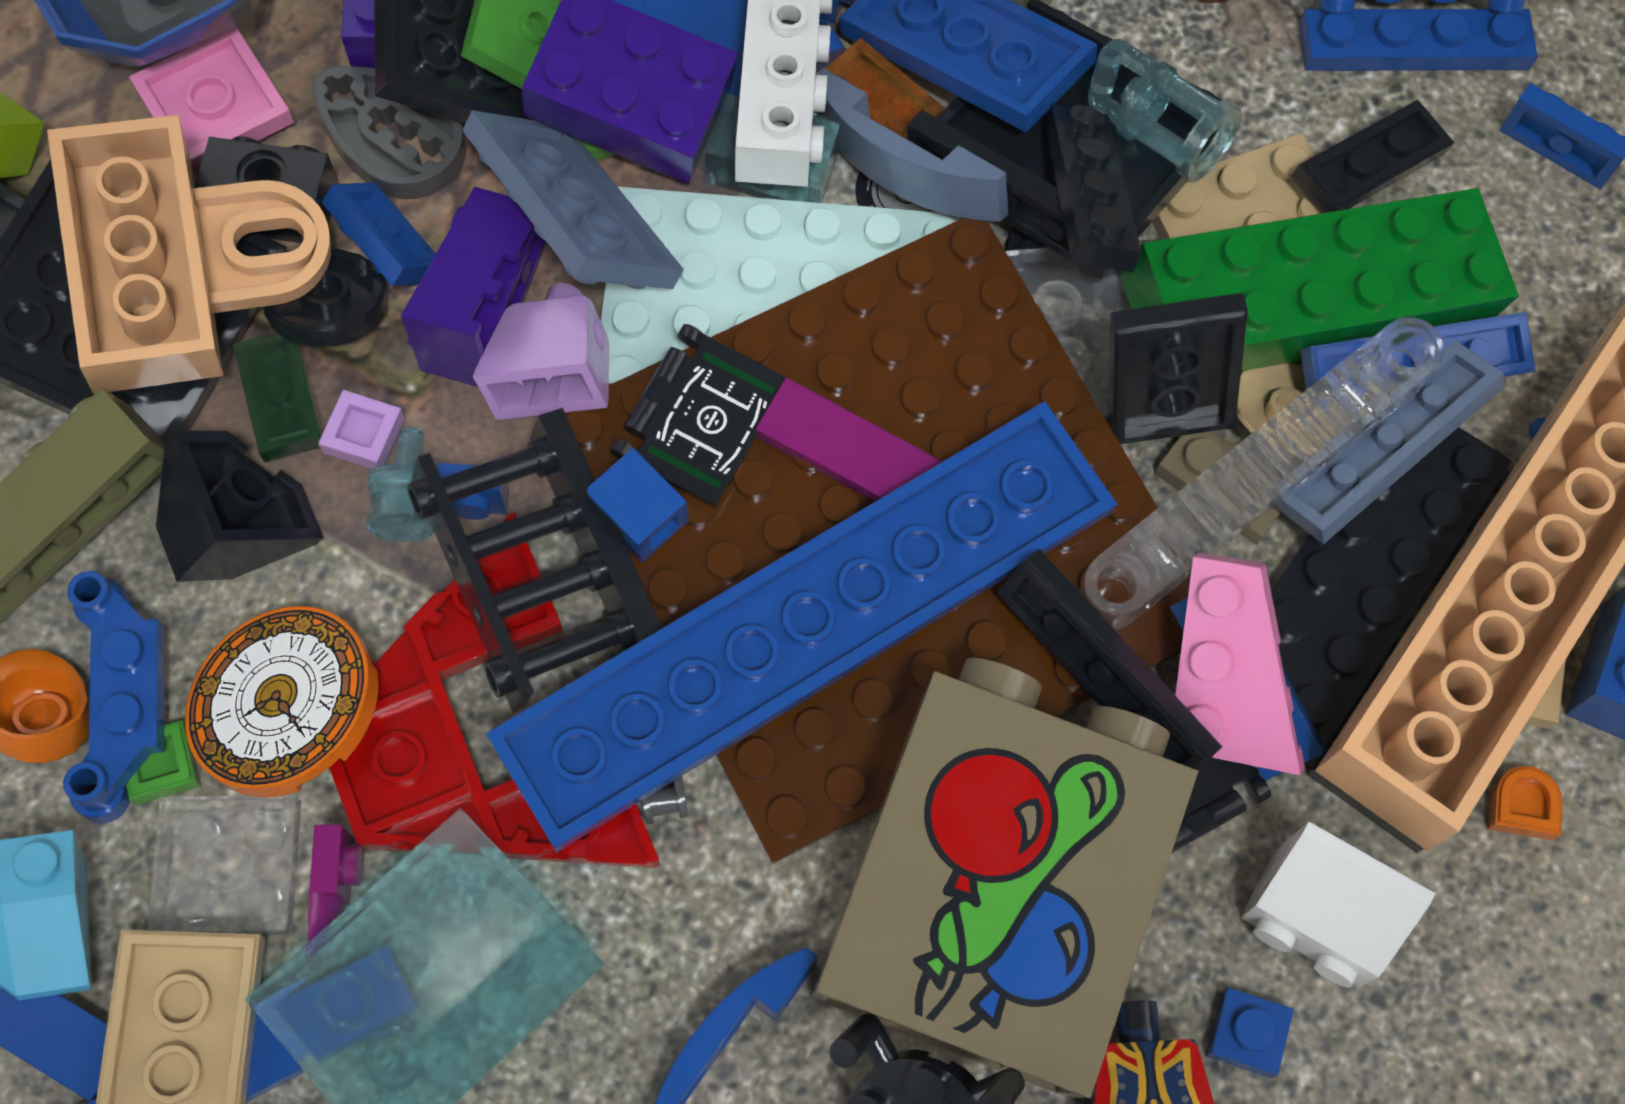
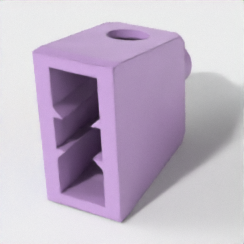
M557 283L548 289L545 300L516 303L505 309L473 374V378L496 420L539 416L563 408L565 413L607 408L609 401L608 336L591 299L582 295L575 286L567 283Z

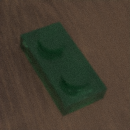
M277 332L233 343L258 452L264 463L320 448L318 443L323 432L301 345L288 341Z

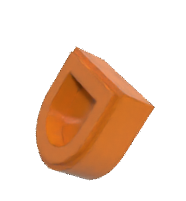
M1520 766L1511 769L1496 780L1489 795L1487 829L1552 841L1561 836L1562 795L1557 783L1550 775L1535 767Z

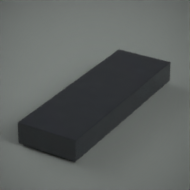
M1416 100L1301 163L1292 173L1291 177L1320 213L1346 210L1443 156L1455 142L1421 102Z

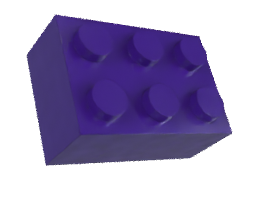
M561 0L522 86L523 116L686 184H690L732 86L739 53L613 0Z

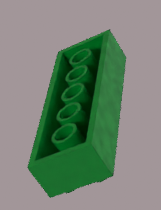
M1479 188L1145 242L1141 245L1142 252L1134 272L1124 271L1121 275L1131 309L1243 293L1248 315L1241 371L1302 361L1301 348L1496 317L1519 297Z

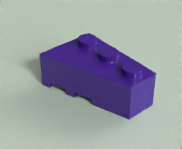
M478 187L473 188L464 206L456 210L448 234L404 308L401 318L408 335V344L412 346L420 371L478 387L473 378L475 368L505 309L512 304L525 301L547 242L535 232L533 223L521 207L509 196Z

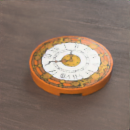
M293 606L279 608L260 614L241 624L221 640L205 659L195 676L188 695L185 709V732L190 750L196 761L210 776L230 790L243 795L261 798L279 797L298 792L301 789V784L320 775L339 758L345 761L366 733L377 703L378 673L372 664L365 643L358 633L340 617L314 607Z

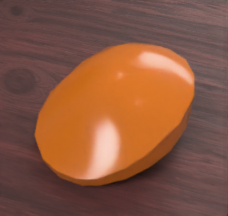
M39 649L18 650L0 657V751L4 755L25 763H46L60 760L70 755L87 740L89 736L90 696L84 681L75 668L63 658Z

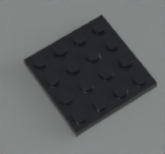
M50 159L0 239V383L69 415L71 410L80 401L94 394L79 365L52 162ZM256 232L248 233L241 237L236 246V249L246 256H262L287 252L286 246ZM259 307L214 313L223 369ZM219 377L109 393L129 404L165 443L167 435L172 430L190 429Z

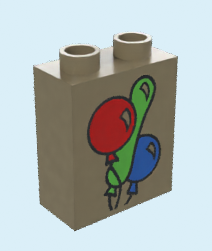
M968 658L964 663L959 680L934 671L922 695L810 998L856 1016L866 1013L873 1014L887 1028L995 1070L1016 1069L1023 1075L1026 1082L1067 1098H1091L1198 770L1163 758L1170 733L1152 720L1125 710L1096 706L1092 708L1086 728L1035 709L1042 685L1033 677L1002 663L982 658Z

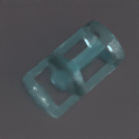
M1122 39L1110 41L1100 51L1088 93L1090 107L1097 109L1103 114H1108L1110 122L1116 125L1120 136L1126 140H1139L1175 164L1177 174L1189 182H1197L1204 178L1222 159L1233 142L1242 119L1241 109L1229 101L1222 100L1219 102L1178 76L1177 68L1165 61L1158 63ZM1121 63L1140 75L1133 78L1125 87L1120 100L1122 104L1111 97ZM1169 102L1199 120L1186 140H1183L1157 123ZM1216 131L1217 133L1210 145L1199 155L1208 138Z

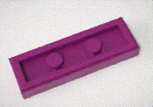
M787 377L755 429L757 438L790 456L793 455L814 466L816 470L875 502L943 462Z

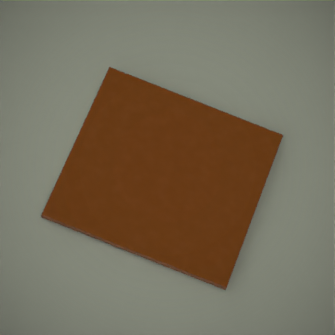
M964 217L711 337L941 461L952 457L1045 401L1118 504L1112 514L1045 555L1150 669L1181 653L1183 630L1170 607L1174 603L1188 597L1192 564L988 221ZM689 347L682 351L693 358L698 349ZM661 361L610 384L607 408L565 413L595 481L619 460L609 451L616 439L626 441L637 450H640L645 440L634 437L623 426ZM756 437L716 509L672 486L687 501L689 522L643 563L628 549L627 552L660 625L664 628L875 501L823 474L803 460L793 455L790 456ZM617 527L618 532L623 541L621 530ZM1010 576L716 755L772 865L881 808L920 700L934 671L959 680L964 663L968 658H982L1013 667L1033 677L1042 685L1035 709L1055 717L1093 699L996 593Z

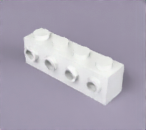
M748 0L735 146V182L808 187L809 162L822 163L824 126L812 125L813 112H825L828 75L816 74V62L828 63L831 26L819 25L820 13L831 14L832 0Z

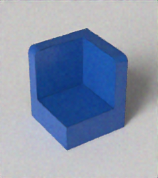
M634 448L627 452L587 489L589 498L621 530L625 547L641 563L647 560L689 522L687 501Z

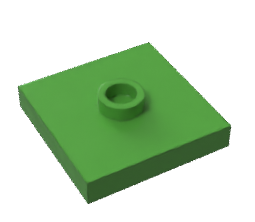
M475 0L461 56L522 89L561 0Z

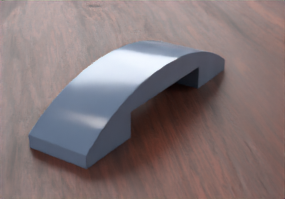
M824 68L817 73V75H828L825 112H821L827 131L843 155L869 179L902 199L939 213L960 218L966 217L974 220L999 222L1008 215L1006 172L959 145L943 160L939 159L870 118L866 92Z

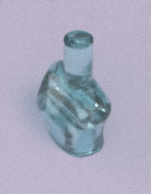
M406 427L400 430L394 463L376 466L369 471L370 512L366 520V526L373 536L380 539L400 542L420 541L431 537L434 530L429 519L420 520L415 514L407 492V483L412 481L411 478L416 459L422 455L424 434L417 428Z

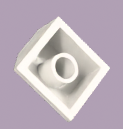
M1307 822L1275 850L1240 918L1255 926L1254 935L1265 944L1283 952H1290L1293 948L1315 961L1314 969L1327 980L1343 987L1350 988L1353 984L1362 987L1381 976L1430 906L1436 893L1315 824Z

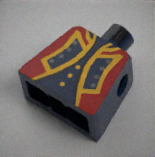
M1139 1000L1122 1002L1117 1017L1119 1043L1108 1044L1091 1098H1084V1104H1215L1195 1040H1161L1157 1001Z

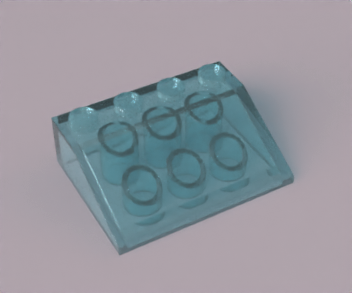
M459 808L247 996L245 1001L331 1104H455L605 963L471 818Z

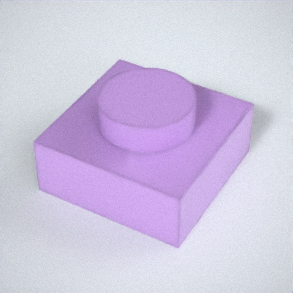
M342 390L318 445L323 454L382 472L405 420L404 414L399 407Z

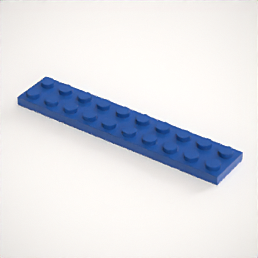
M1044 401L487 732L486 735L557 853L1012 575L1037 550L1040 549L1046 554L1112 514L1118 504Z

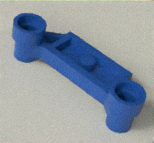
M84 571L77 574L70 581L67 595L73 604L76 617L91 631L89 752L81 763L72 766L67 771L63 780V788L66 795L70 798L71 805L79 814L91 822L102 824L112 822L125 813L130 804L126 784L150 754L164 753L165 627L158 619L144 620L133 609L130 596L116 581L104 578L95 571ZM97 783L96 788L91 793L87 794L89 788L93 784Z

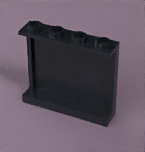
M1029 0L1027 2V9L1097 44L1096 62L1055 105L1065 107L1086 105L1109 115L1139 238L1219 147L1230 104L1216 97L1210 91L1202 89L1168 71L1162 65L1152 62L1122 46L1112 38L1102 35L1076 21L1063 11L1054 9L1040 0ZM957 97L937 118L921 110L907 124V140L941 160L959 145L1006 172L1008 215L1002 221L1072 261L1045 127L1050 109L1027 132H1024L968 101ZM1075 263L1100 279L1110 270L1109 268Z

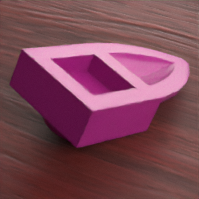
M314 825L308 906V943L311 969L318 968L327 955L336 934L343 905H350L351 886H360L363 877L364 861L362 846L354 845L355 839L343 825Z

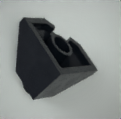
M172 430L166 437L156 529L176 582L234 579L315 546L323 539L302 485L281 469L273 476L244 455L249 446L228 431Z

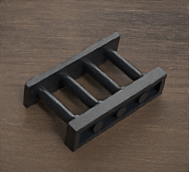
M563 408L538 416L530 436V441L527 442V449L441 478L430 453L417 457L411 478L412 481L407 483V492L411 505L420 520L428 518L489 657V659L483 662L488 683L496 697L506 696L512 712L524 708L534 693L529 681L530 678L612 646L618 651L622 649L625 651L662 629L616 525L588 496L587 489L595 479ZM534 473L540 478L547 477L556 497L552 500V506L472 535H465L451 502ZM560 530L566 535L572 533L581 553L577 564L497 594H491L477 560ZM588 588L591 592L598 591L607 611V614L604 615V622L517 654L503 619Z

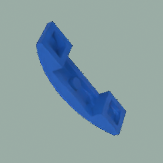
M804 948L784 956L761 969L724 998L705 1018L686 1043L666 1077L655 1104H685L754 1006L777 1022L816 967L817 955Z

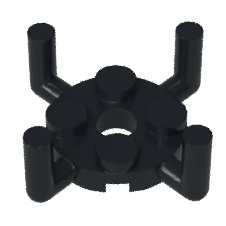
M869 1013L859 1016L831 1044L829 1049L831 1060L839 1067H851L864 1053H866L873 1066L856 1087L848 1104H1014L1025 1087L1023 1075L1013 1068L1003 1069L977 1081L966 1068L954 1061H951L948 1065L938 1059L927 1056L930 1053L928 1051L910 1049L897 1052L880 1019Z

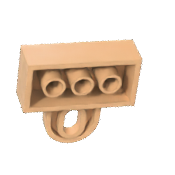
M179 115L47 130L79 365L93 394L97 393L101 388L108 392L224 376L214 313L278 305L293 301L313 289L324 276L331 257V239L327 220L318 204L302 190L278 181L260 180L195 188L189 149ZM290 228L298 231L304 237L302 244L291 252L246 256L236 249L240 238L252 232Z

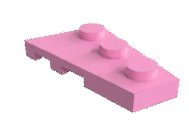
M1199 552L1193 557L1175 696L1223 746L1212 758L1301 776L1305 770L1301 745L1298 746L1292 718V712L1294 711L1290 687L1286 686L1278 646L1281 641L1266 563Z

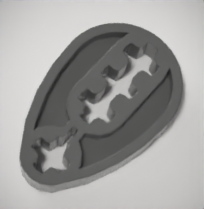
M337 65L327 68L315 79L312 90L325 131L338 154L355 174L366 183L375 182L386 196L398 199L427 197L448 186L461 171L467 151L461 121L376 97L374 68ZM351 91L354 99L352 101L351 99L346 100L345 98L338 97L333 101L331 95L335 92L346 95ZM395 121L400 136L411 140L417 135L422 151L430 157H434L440 152L442 161L437 164L432 160H428L422 165L416 148L406 144L399 149L396 136L392 131L383 128L377 133L375 126L379 123L389 126Z

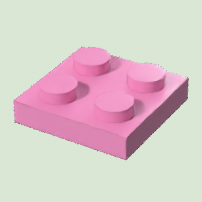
M236 26L229 31L192 45L129 76L132 85L152 118L179 115L189 149L192 174L200 169L209 136L224 139L242 136L259 141L294 123L289 108Z

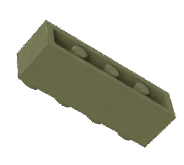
M103 388L93 396L80 401L71 410L68 420L45 441L37 443L27 450L21 459L20 465L0 482V624L162 472L165 443L129 404Z

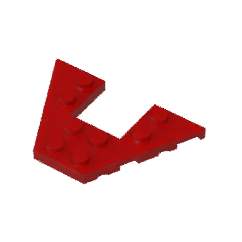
M515 512L509 514L504 519V522L516 519ZM528 543L477 560L492 595L541 577ZM455 579L442 592L435 593L403 626L405 632L376 663L372 660V664L378 673V696L372 720L362 740L345 761L339 758L329 767L356 843L361 845L362 849L644 868L661 866L636 804L556 853L513 779L488 790L484 789L442 682L444 679L482 665L484 660L489 659ZM552 601L503 619L516 650L563 632Z

